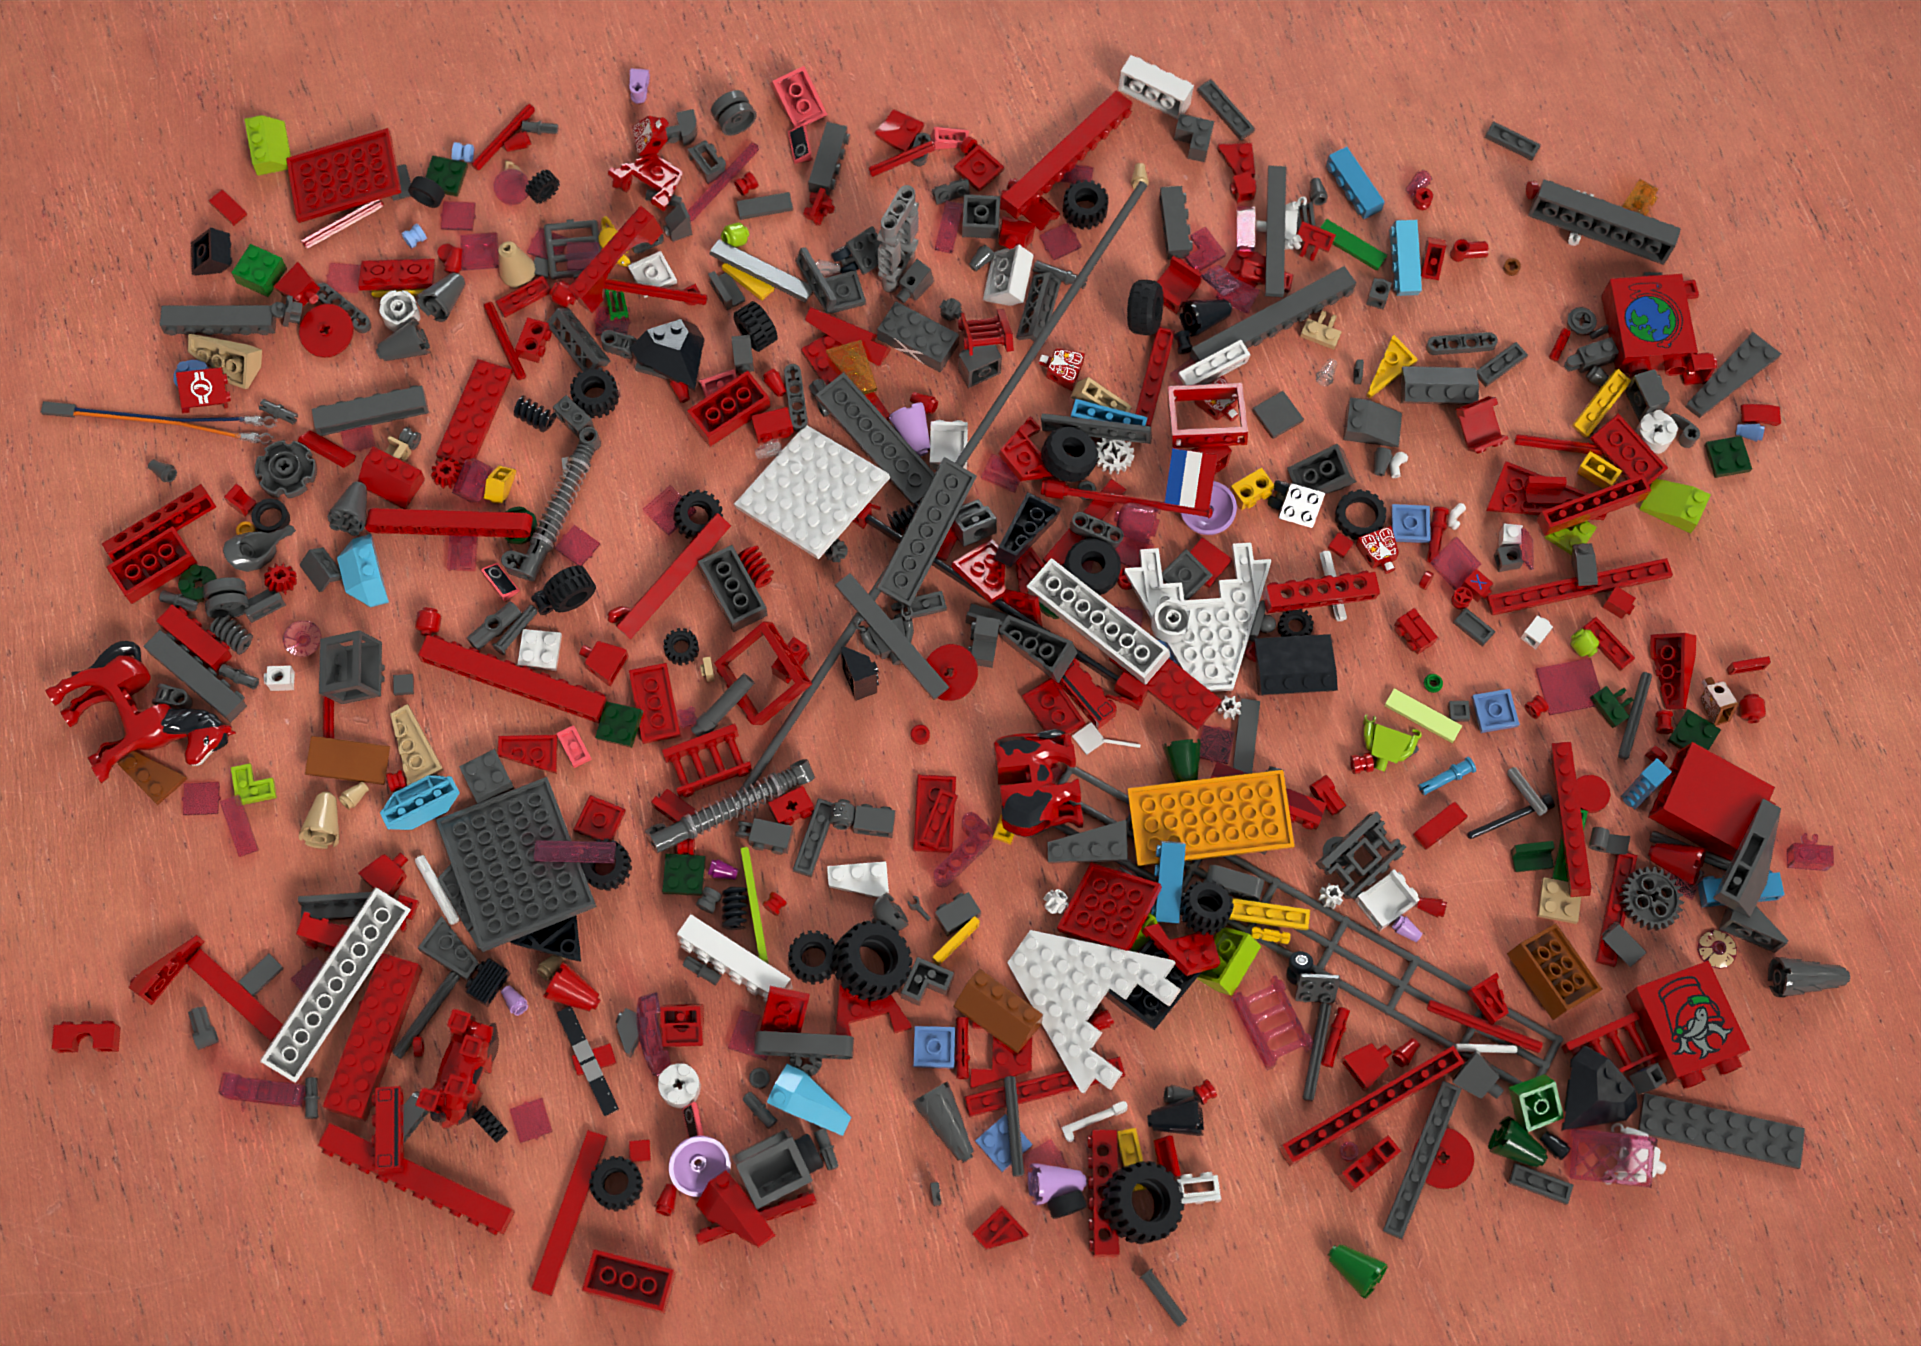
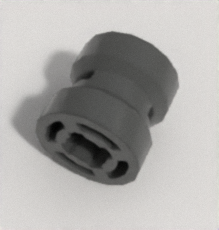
M705 887L702 892L703 896L698 899L695 905L703 911L713 914L716 908L715 902H719L722 895L712 888Z

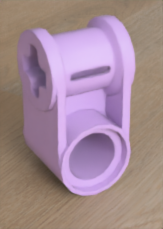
M630 69L629 88L631 100L634 103L641 104L647 98L649 70Z

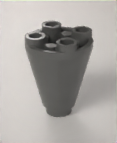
M353 482L330 509L327 517L331 529L335 531L341 530L353 536H358L363 531L366 524L367 487L363 483Z

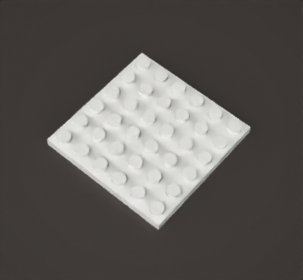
M806 425L734 505L741 512L819 560L885 485L890 476L887 472Z

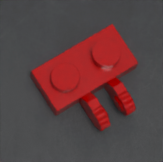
M1302 221L1297 235L1302 238L1304 245L1299 256L1303 257L1306 254L1308 245H1311L1315 248L1310 255V261H1314L1319 249L1325 252L1330 251L1336 235Z

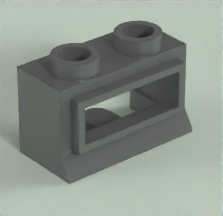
M705 140L687 149L690 161L694 159L698 171L704 172L707 184L726 174V162L722 156L718 157L716 155L717 151L712 143L708 144ZM705 151L716 164L712 168L701 155Z

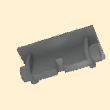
M960 178L957 181L950 182V185L935 186L932 189V194L935 196L936 204L948 202L964 195H970L968 179Z

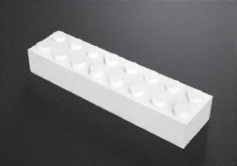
M1052 558L1027 585L1030 595L1038 596L1040 603L1145 685L1170 657L1167 647Z

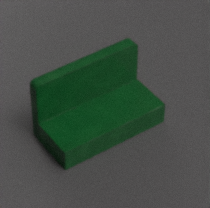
M1546 841L1514 845L1511 849L1514 871L1517 873L1552 869L1554 864L1551 852L1555 849L1554 842Z

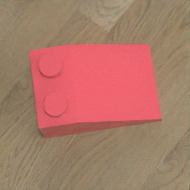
M804 66L770 83L794 128L802 124L806 126L827 116Z

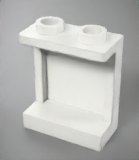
M944 420L931 421V470H937L944 457L955 463L967 445V422L961 420L945 422ZM966 462L965 465L963 466V468H965L966 470H967V462Z
M1395 869L1355 899L1357 905L1379 932L1415 906L1419 901L1417 892L1412 887L1409 888L1405 883L1404 876L1400 872L1397 873Z

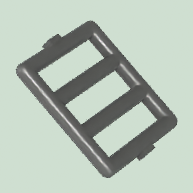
M574 219L566 220L565 223L545 224L543 227L549 273L552 279L574 277L575 280L584 269L557 271L556 263L591 260L602 250L598 241L599 228L596 220L574 222ZM591 228L592 236L552 240L551 231ZM594 244L595 252L554 255L553 247Z

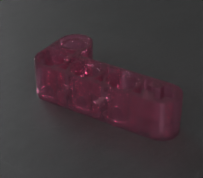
M973 812L964 814L962 830L969 837L934 870L933 879L938 887L948 886L992 844L993 830L977 814ZM968 820H973L976 824L970 827L967 826L965 822ZM985 833L989 835V839L982 840L979 836ZM971 846L976 851L970 854L965 849ZM953 860H959L962 864L958 867H955L951 864V862ZM946 873V879L943 877L939 879V874L943 876Z
M223 1072L218 1094L231 1100L302 1107L306 1086L243 1078L239 1074Z

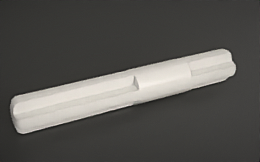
M1321 552L1320 559L1324 575L1337 577L1331 552ZM1344 604L1332 605L1336 621L1346 620L1347 615Z
M425 856L417 857L415 863L449 924L457 923L459 917Z

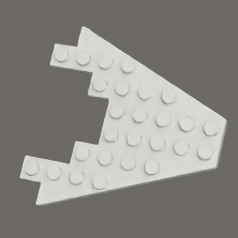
M1251 543L1232 544L1236 579L1218 581L1220 598L1184 600L1182 583L1163 584L1159 548L1140 549L1141 567L1125 568L1124 574L1151 620L1156 608L1169 599H1177L1184 602L1192 612L1193 621L1186 636L1180 642H1165L1174 659H1176L1178 666L1211 692L1232 691L1268 575L1271 559L1254 560Z
M1033 930L1028 932L1007 962L1030 1004L1044 1014L1042 1025L1082 1093L1086 1092L1094 1079L1111 1090L1123 1074L1091 1050L1102 1035V1032L1087 1020L1108 990L1111 989L1122 998L1127 999L1138 983L1168 1006L1172 1004L1181 989L1166 979V976L1176 964L1173 960Z

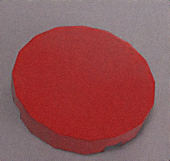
M1584 775L1577 779L1580 808L1588 811V813H1597L1604 809L1611 797L1610 788L1606 781L1596 775Z

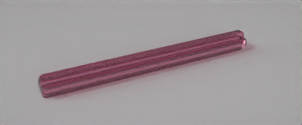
M754 142L750 143L687 211L690 221H693L759 151L757 144Z

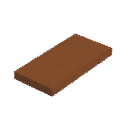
M311 736L305 775L385 785L390 746Z

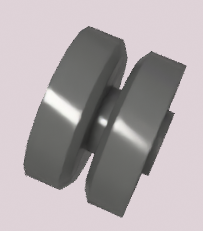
M740 90L730 91L722 95L711 107L713 118L718 122L721 131L728 136L737 135L745 131L755 122L757 117L756 111L749 103L747 96Z
M234 577L215 579L206 583L202 588L206 601V614L210 618L216 619L219 616L225 617L226 615L236 618L245 614L244 610L249 608L248 598L245 596L247 594L246 584L242 579Z

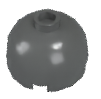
M886 892L875 901L872 907V914L874 916L872 922L874 920L880 921L882 925L887 923L891 925V929L900 931L909 925V921L901 907L892 902L895 899Z

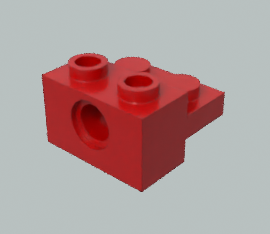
M676 1004L660 1007L662 1047L704 1045V1004ZM676 1025H689V1027H676Z

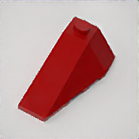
M1689 633L1653 634L1650 637V655L1655 662L1656 676H1659L1660 690L1667 710L1686 709L1696 658V635Z

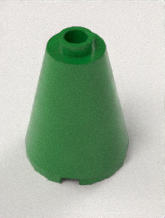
M1342 1244L1334 1245L1328 1253L1330 1263L1364 1299L1372 1294L1375 1290V1285L1380 1283L1388 1268L1385 1262Z

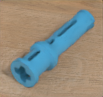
M1466 757L1464 761L1457 765L1452 764L1449 770L1419 784V790H1423L1421 793L1425 796L1453 780H1461L1464 775L1476 772L1475 764L1470 757Z

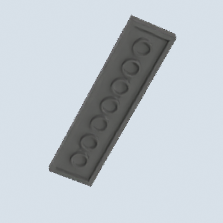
M843 372L815 395L816 399L877 467L889 474V480L913 506L914 502L918 503L923 498L935 473Z
M946 457L942 459L875 589L906 607L911 606L977 477L975 474Z
M1644 1093L1642 1096L1638 1130L1647 1133L1650 1137L1794 1169L1801 1168L1805 1128Z

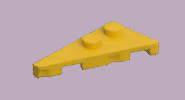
M1395 335L1391 338L1366 396L1369 399L1402 374V366L1412 367L1418 361Z

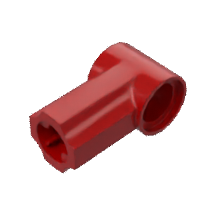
M1458 239L1450 251V257L1456 262H1461L1467 258H1487L1488 243L1486 241L1468 242L1465 239Z
M1327 775L1309 785L1313 796L1327 803L1326 808L1332 816L1338 814L1347 806L1336 792L1334 783Z

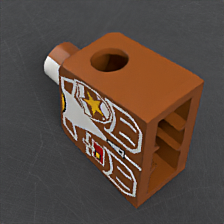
M1712 677L1704 679L1702 684L1705 690L1701 701L1710 722L1715 726L1730 722L1738 706L1737 700L1725 682L1715 683Z

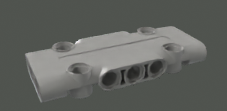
M904 185L898 190L881 219V229L877 240L881 241L878 248V276L882 277V288L889 293L897 290L900 285L899 281L912 265L919 242L915 238L918 233L919 203L915 202V190L909 185Z

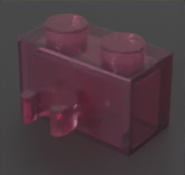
M475 458L466 459L452 493L469 502H479L485 494L486 479L491 474L493 468Z
M1804 833L1801 836L1802 843H1793L1787 848V868L1827 871L1834 865L1833 846L1815 845L1818 841V835H1812V841L1807 839V833Z

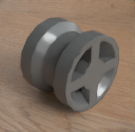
M406 427L401 432L398 440L407 444L411 450H414L421 441V434L412 432L410 428Z

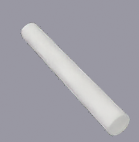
M1455 1045L1458 1052H1475L1478 1050L1479 1052L1517 1053V1045Z

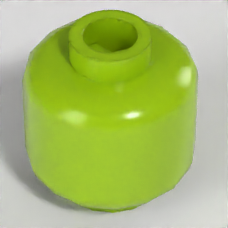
M740 222L725 226L721 233L722 241L735 248L745 245L749 237L748 228L744 227Z
M1582 628L1571 636L1570 645L1580 657L1586 655L1591 657L1598 651L1599 640L1591 630H1584Z

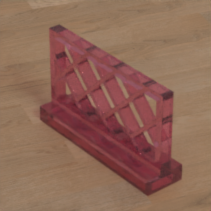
M1571 1129L1573 1143L1570 1179L1652 1188L1654 1150L1657 1147L1658 1138ZM1579 1142L1586 1143L1590 1148L1583 1156L1578 1152ZM1601 1145H1605L1610 1151L1603 1158L1596 1152V1149ZM1621 1147H1625L1630 1153L1623 1160L1615 1153ZM1641 1149L1648 1150V1158L1642 1163L1635 1154ZM1594 1153L1599 1162L1591 1168L1585 1159ZM1613 1155L1619 1164L1611 1170L1605 1161ZM1633 1157L1639 1166L1631 1172L1625 1163ZM1583 1162L1588 1171L1583 1175H1576V1167ZM1602 1164L1608 1173L1604 1177L1599 1178L1594 1170ZM1621 1166L1629 1174L1623 1180H1619L1614 1174ZM1640 1169H1643L1646 1173V1183L1639 1182L1634 1176Z

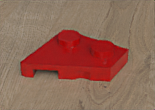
M1252 143L1218 144V152L1223 154L1225 162L1232 168L1234 175L1250 172L1251 177L1255 178Z
M1032 547L1016 561L1019 591L1025 594L1029 593L1027 585L1045 566Z
M1005 589L1004 596H1002L1003 601L1042 626L1038 596Z
M1497 972L1467 992L1491 1025L1509 1013L1504 1002L1503 990L1499 989L1497 980L1499 975Z
M1000 1206L972 1233V1236L985 1250L1027 1238L1029 1234L1003 1206Z

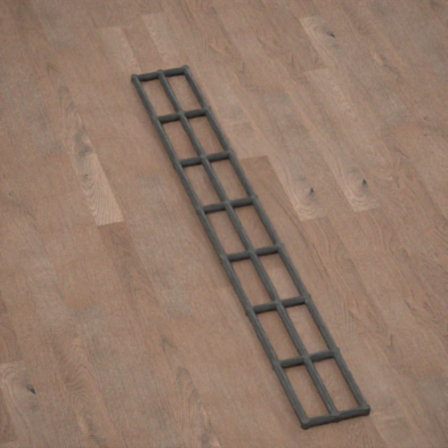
M1067 765V768L1056 784L1067 782L1073 773L1129 805L1128 795L1078 767L1071 768ZM1067 801V803L1073 806L1081 804L1083 812L1106 825L1117 822L1083 802ZM1129 813L1126 819L1127 836L1134 840L1133 830L1130 829L1132 821L1131 814ZM1065 824L1053 826L1069 836L1079 833ZM1235 855L1222 856L1270 883L1261 903L1269 904L1276 889L1279 888L1340 922L1331 940L1322 937L1310 929L1307 931L1294 929L1326 947L1317 966L1313 964L1312 973L1332 975L1326 972L1324 968L1332 953H1337L1397 987L1388 1005L1383 1004L1341 979L1339 988L1448 1049L1453 1045L1455 1047V1043L1394 1009L1404 991L1426 1004L1430 1000L1439 1002L1408 985L1417 966L1465 993L1472 987L1420 959L1419 956L1409 953L1357 924L1348 917L1339 914L1327 906L1323 907L1322 903ZM1202 859L1193 860L1192 863L1184 861V868L1187 869V872L1183 877L1182 900L1186 894L1184 891L1194 874L1206 879L1207 872L1198 867ZM1115 861L1141 877L1157 882V877H1154V874L1140 866L1138 867L1131 861ZM1235 896L1241 900L1252 901L1242 897ZM1198 903L1202 909L1215 912L1211 906L1205 903ZM1229 919L1227 925L1251 935L1252 928L1256 927L1257 923L1249 922L1246 927L1236 920ZM1348 927L1408 960L1410 964L1402 979L1399 980L1337 945L1346 928ZM1262 938L1255 939L1287 959H1290V956L1293 954V952L1275 942L1262 940ZM1478 1007L1474 1016L1482 1019L1484 1014ZM1508 1008L1509 1013L1506 1016L1553 1041L1544 1060L1517 1046V1053H1515L1540 1067L1535 1077L1546 1074L1563 1042V1037ZM1471 1027L1467 1028L1459 1043L1469 1044L1476 1031L1499 1045H1515ZM1458 1052L1461 1057L1467 1060L1472 1056L1471 1052ZM1491 1064L1502 1080L1513 1086L1522 1083L1519 1079Z

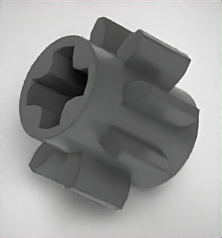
M956 299L943 300L940 305L941 316L948 321L955 320V318L959 319L960 313H963L961 311V303Z
M839 539L834 541L825 552L826 557H828L827 560L841 562V559L846 558L848 548L844 541Z

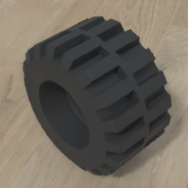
M1083 179V182L1078 180L1076 184L1072 183L1070 188L1066 189L1063 200V212L1069 224L1073 223L1075 228L1079 226L1082 230H1084V227H1087L1089 230L1092 229V226L1096 228L1099 226V223L1102 224L1104 218H1106L1109 203L1106 189L1101 188L1100 183L1095 184L1093 180L1087 182V179ZM1089 201L1094 204V207L1086 209L1078 206L1077 203Z
M751 301L733 313L734 322L742 336L750 335L751 348L755 351L760 352L777 341L776 328L768 314L758 303Z
M591 367V370L585 368L583 373L579 371L577 378L574 377L572 379L573 383L570 385L573 402L587 415H590L591 418H595V416L602 418L603 414L609 415V411H613L615 409L614 405L618 404L619 398L617 384L613 375H610V372L607 370L604 372L603 368L600 367L598 370L595 367ZM597 387L605 390L602 395L596 398L585 396L586 392L591 388Z
M695 490V492H688L687 495L681 497L674 509L673 521L676 522L675 527L679 528V533L681 535L684 533L687 539L692 537L693 540L707 524H695L688 516V509L690 507L698 506L703 508L708 514V522L716 513L723 517V514H721L722 506H719L720 501L718 499L715 500L712 493L708 495V491L700 492V490Z
M576 565L555 574L545 584L543 593L553 609L561 613L576 609L588 601L595 593L596 585L583 566Z
M604 838V840L597 839L596 843L590 842L589 847L583 849V855L580 854V864L587 882L599 890L611 891V888H619L618 885H623L625 878H629V870L632 871V866L630 865L632 861L629 853L614 840L611 841L607 838ZM605 854H612L616 859L613 871L607 875L597 874L595 869L597 860Z
M1204 880L1203 883L1197 881L1195 885L1192 884L1189 887L1180 907V915L1183 916L1182 921L1187 922L1186 926L1189 929L1192 927L1196 933L1200 931L1202 935H1205L1206 932L1209 935H1213L1214 932L1218 933L1226 926L1233 912L1234 903H1232V896H1229L1230 892L1227 889L1224 890L1223 885H1217L1215 881L1210 883L1208 880ZM1198 903L1210 905L1215 912L1202 909Z
M810 930L808 934L804 935V933H801L799 938L796 937L793 940L794 943L789 947L788 959L791 971L798 980L802 979L806 984L811 982V985H815V982L824 983L825 979L829 980L831 978V974H835L836 969L833 970L832 962L835 960L832 959L835 944L834 940L828 937V934H821L817 930L816 933H812V930ZM818 948L825 953V960L819 966L809 967L802 962V955L808 949Z
M610 1156L608 1160L606 1158L603 1159L600 1165L597 1163L595 1171L591 1172L592 1178L589 1179L590 1191L595 1200L607 1210L619 1211V1209L626 1210L628 1206L632 1207L635 1204V1200H639L640 1192L643 1191V1178L637 1166L628 1158L624 1159L622 1156L618 1158ZM613 1173H624L628 1178V1186L625 1191L618 1195L609 1194L605 1190L606 1179Z

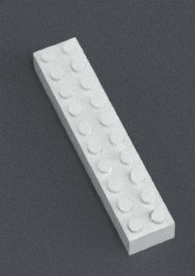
M374 888L261 1057L260 1062L293 1082H297L410 912V908L378 888Z

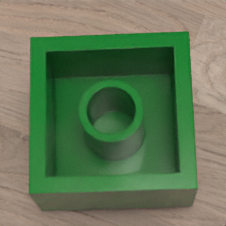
M250 244L231 273L237 284L269 297L274 286L287 268L281 257Z
M1543 1074L1508 1088L1516 1121L1527 1132L1564 1119L1556 1082L1547 1075Z

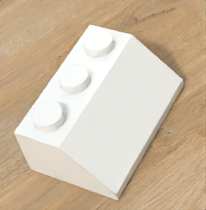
M1016 245L1013 249L1006 248L994 252L995 255L991 260L983 300L1007 306L1023 303L1033 254L1020 245Z

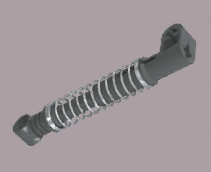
M585 427L581 430L578 445L573 455L569 456L565 464L569 470H562L566 476H559L563 483L557 482L560 489L554 488V492L557 495H551L552 500L548 501L549 506L545 508L546 513L542 514L543 519L539 520L540 525L536 527L537 532L531 536L530 547L527 553L523 554L510 550L503 554L501 562L510 575L528 581H535L547 553L552 551L554 547L553 542L557 541L555 536H558L560 534L559 530L563 528L561 523L565 522L564 517H567L568 511L571 510L570 504L574 503L573 498H576V492L580 491V485L583 484L582 479H585V473L589 472L591 467L590 460L594 452L601 446V439L595 428ZM570 498L573 500L572 503L568 502Z
M802 759L793 763L789 769L781 771V774L772 773L768 775V781L763 777L765 782L763 784H760L757 780L758 786L754 788L750 784L751 790L749 791L743 787L744 793L741 795L737 790V796L734 798L729 793L730 797L726 799L722 797V801L718 802L716 800L715 804H708L709 807L705 809L702 807V810L699 812L695 810V814L691 816L690 814L684 815L680 821L668 827L662 823L649 827L645 830L652 849L659 853L688 838L694 839L698 837V833L703 835L705 830L710 831L711 827L717 828L718 824L723 825L725 820L731 821V817L738 818V811L744 815L745 808L751 811L752 805L758 808L759 802L764 805L766 799L772 801L773 796L778 798L784 795L785 791L791 789L792 786L795 787L796 784L803 785L815 779V775L808 759Z

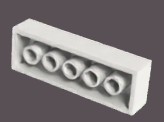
M691 914L677 933L682 949L688 953L693 951L698 955L697 958L706 964L710 962L714 965L713 968L721 974L727 973L731 976L730 979L738 985L744 984L747 986V991L755 996L757 994L764 997L763 1001L765 1003L770 986L792 989L791 978Z

